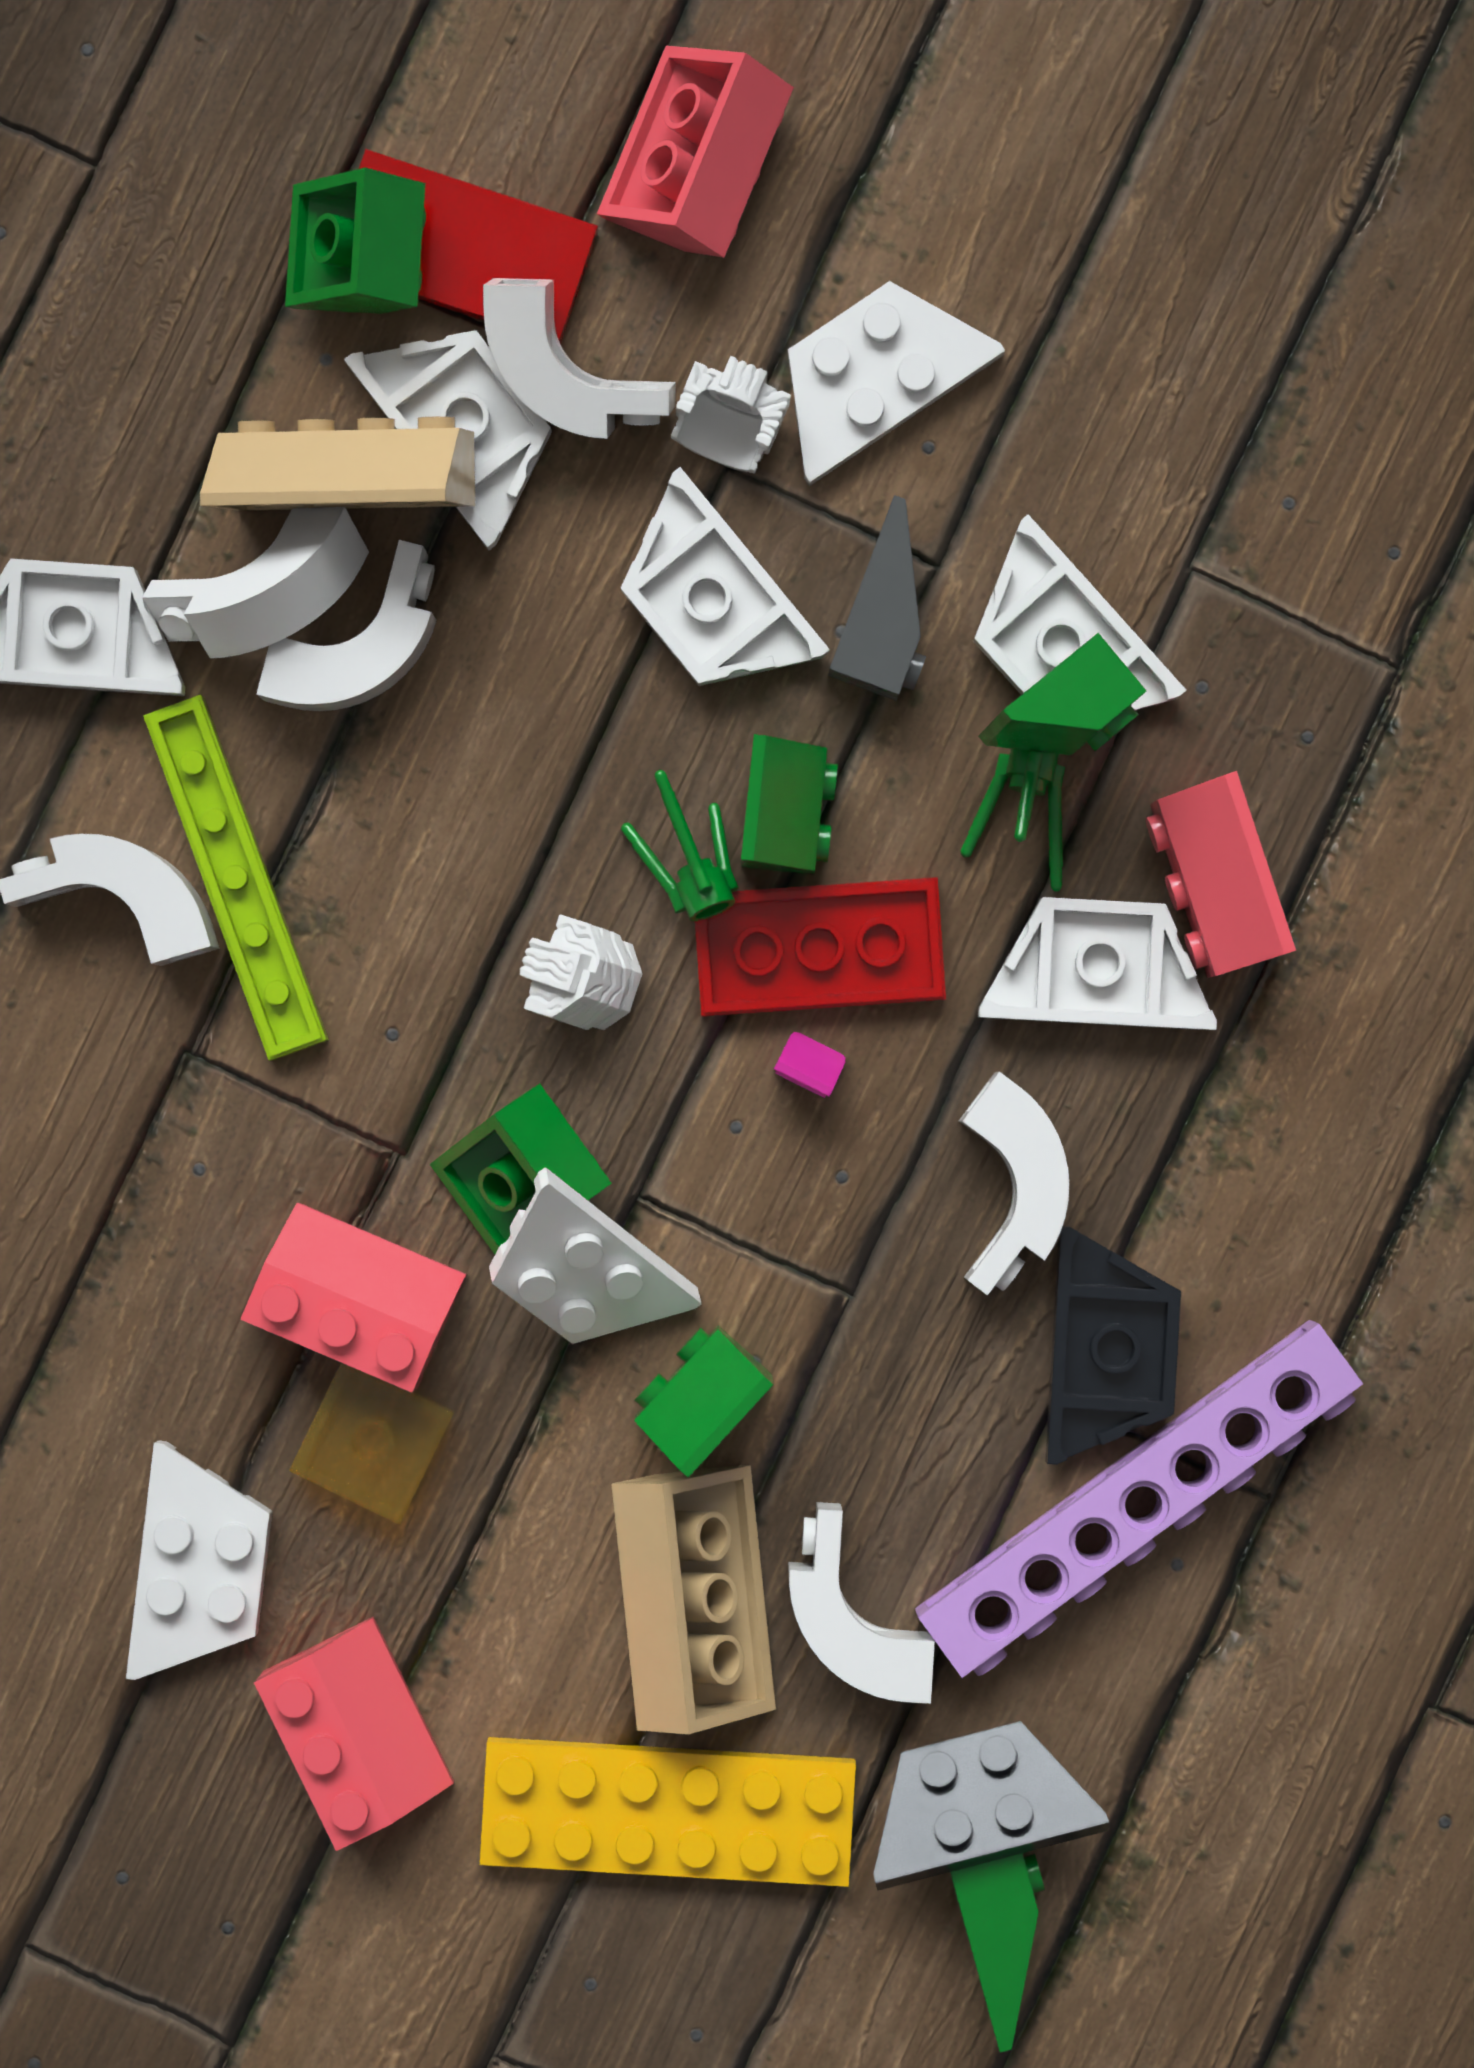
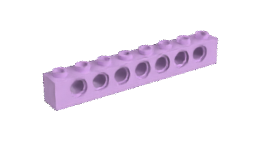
M1308 1320L916 1607L915 1611L919 1620L962 1678L972 1670H974L977 1676L985 1674L1007 1656L1003 1648L1017 1637L1024 1634L1027 1639H1031L1051 1626L1057 1619L1053 1611L1072 1597L1077 1603H1080L1099 1591L1107 1582L1103 1574L1123 1561L1128 1567L1147 1556L1157 1546L1153 1538L1172 1524L1176 1530H1179L1195 1521L1205 1512L1206 1507L1202 1502L1221 1488L1226 1493L1233 1492L1248 1482L1256 1474L1252 1465L1272 1451L1276 1457H1279L1297 1446L1306 1437L1302 1429L1320 1415L1327 1421L1345 1411L1355 1402L1356 1399L1352 1392L1363 1385L1362 1381L1321 1325ZM1299 1377L1305 1389L1302 1401L1294 1408L1281 1409L1275 1397L1277 1386L1285 1378ZM1240 1413L1250 1414L1255 1422L1253 1437L1245 1444L1231 1445L1225 1434L1228 1421ZM1189 1450L1202 1451L1206 1459V1467L1203 1474L1194 1481L1179 1480L1175 1471V1465L1179 1456ZM1142 1486L1154 1489L1157 1500L1155 1508L1150 1514L1141 1518H1135L1127 1514L1125 1501L1133 1489ZM1090 1523L1103 1525L1107 1531V1540L1101 1550L1096 1553L1085 1554L1076 1549L1075 1538L1077 1532L1084 1525ZM1038 1560H1049L1055 1563L1058 1569L1055 1582L1044 1590L1032 1589L1025 1583V1574L1028 1567ZM987 1597H999L1008 1603L1007 1616L998 1625L984 1626L975 1619L977 1605Z

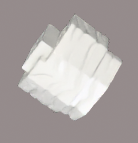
M730 356L724 372L713 368L708 369L706 365L695 361L683 394H681L676 406V416L679 418L671 438L700 456L731 469L755 474L758 468L757 463L761 461L763 454H769L776 439L779 427L790 405L791 395L784 391H777L774 387L768 385L767 371L762 368L757 369L752 364L747 365L743 360L738 362L733 356Z
M560 914L556 924L558 929L554 931L550 943L532 937L529 941L530 948L525 951L527 956L523 957L522 962L524 966L520 968V975L531 979L532 982L529 990L530 996L526 999L524 1009L585 1030H589L592 1027L605 1030L630 1013L642 977V971L633 944L622 941L621 936L617 933Z

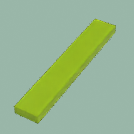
M198 695L143 715L268 1060L273 1061L328 1041L327 1033L204 697Z

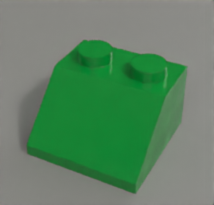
M364 167L294 184L285 307L301 310L376 314L417 307L418 292L422 284L420 260L422 231L426 222V211L424 208L426 183Z
M1097 633L1002 710L978 737L986 746L1073 755L1083 745L1088 743L1094 751H1097L1139 715L1131 705L1147 691L1102 636Z
M754 734L741 854L742 868L814 875L816 861L828 862L832 825L820 824L822 800L834 801L838 764L826 763V747Z
M540 1083L493 1114L430 1163L432 1169L494 1254H496L499 1246L510 1237L509 1227L518 1210L526 1211L536 1192L534 1179L543 1168L549 1169L586 1200H590L612 1184L594 1156L588 1151Z
M719 1325L709 1335L702 1328H699L677 1352L676 1356L684 1363L668 1380L658 1373L634 1400L642 1407L635 1415L634 1421L687 1478L774 1385L772 1374Z

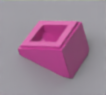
M793 1032L774 1070H776L775 1074L825 1098L826 1096L830 1097L845 1064V1057L843 1054L799 1032Z

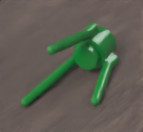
M1011 749L1010 754H999L995 775L961 848L960 853L963 857L968 858L972 855L1008 778H1011L1009 788L1021 793L1014 838L1018 842L1026 839L1035 795H1045L1046 787L1048 786L1050 887L1055 892L1062 889L1061 787L1065 767L1057 764L1059 754Z
M658 770L655 772L654 777L688 863L677 871L680 881L678 883L675 882L645 840L641 838L630 823H624L621 826V831L668 894L676 914L686 911L691 921H700L713 917L734 905L735 899L732 892L739 889L730 866L720 806L717 803H711L708 807L717 865L714 866L711 858L701 859L668 776L664 770Z

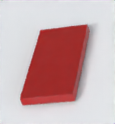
M365 149L359 169L366 167L426 183L424 199L426 222L422 231L420 260L422 284L418 292V299L484 321L483 285L492 278L554 280V323L561 345L599 231L598 225Z
M938 877L732 892L735 899L733 906L713 917L695 921L701 1017L946 1000Z

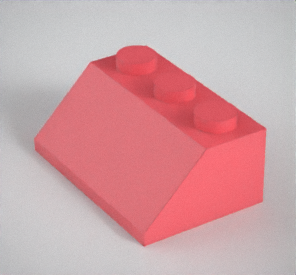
M665 46L597 215L684 252L724 258L731 241L736 235L738 223L753 186L760 176L762 164L776 130L782 122L785 108L794 87L744 52Z
M1237 771L1160 798L1150 804L1154 815L1146 817L1148 833L1156 852L1166 851L1173 874L1165 876V882L1175 910L1178 911L1185 908L1192 932L1184 934V939L1194 968L1204 967L1207 977L1210 978L1296 951Z
M297 1202L264 1262L240 1320L413 1393L422 1381L467 1274Z
M374 1616L264 1670L254 1682L336 1851L393 1824L454 1784V1780Z

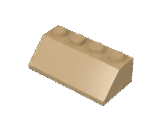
M440 416L418 417V429H395V419L360 418L357 419L358 430L336 431L335 420H297L298 431L275 432V421H239L238 433L217 434L200 491V506L236 511L292 510L294 508L324 507L360 509L476 506L474 431L455 428V417Z
M751 1465L695 1470L688 1478L682 1472H672L612 1483L637 1730L692 1734L776 1710Z

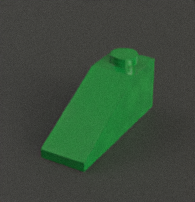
M1023 1853L950 1872L1000 2053L1012 2050L1039 1913L1034 1893L1045 1891L1035 1854L1023 1857Z

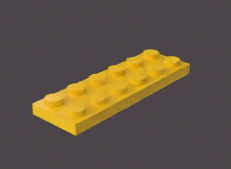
M488 1737L479 1865L849 1887L856 1761L852 1758Z

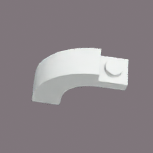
M492 278L483 285L484 324L493 359L500 374L515 395L544 420L575 434L607 439L615 430V414H623L624 424L656 425L660 423V415L669 416L675 408L676 382L606 380L588 374L570 360L562 349L555 330L554 280Z
M345 507L294 508L291 510L271 546L257 559L243 568L209 579L151 580L142 599L168 642L200 641L209 658L241 655L283 640L322 615L342 596L353 582L369 551Z
M399 540L381 608L373 622L356 637L340 644L328 646L311 645L287 638L269 645L256 695L266 702L308 711H329L352 707L366 702L395 685L414 666L425 650L436 623V618L432 612L415 608L417 599L427 600L434 577L435 565L426 563L428 554L422 545Z
M73 834L51 838L50 842L57 863L50 864L48 856L32 858L12 865L14 875L0 879V892L3 902L14 907L81 888L97 887L113 892L124 900L135 914L151 964L163 966L220 949L208 911L201 897L185 876L172 864L154 852L122 839L99 834Z
M995 1072L959 1119V1122L989 1143L1000 1154L1008 1168L1012 1182L1011 1207L1005 1222L964 1276L966 1280L986 1295L991 1292L994 1286L1004 1291L1014 1280L1025 1261L1017 1256L1024 1246L1043 1260L1047 1258L1061 1232L1069 1201V1174L1066 1156L1052 1122L1028 1093L1001 1072Z
M816 1502V1518L804 1517L802 1554L813 1555V1563L788 1562L791 1602L803 1636L817 1657L835 1675L853 1687L888 1700L931 1704L934 1639L926 1631L894 1630L876 1626L864 1620L850 1607L839 1585L842 1506L839 1503Z

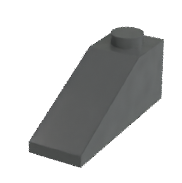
M894 495L829 668L828 676L897 701L902 687L914 691L926 656L915 652L921 635L906 499Z

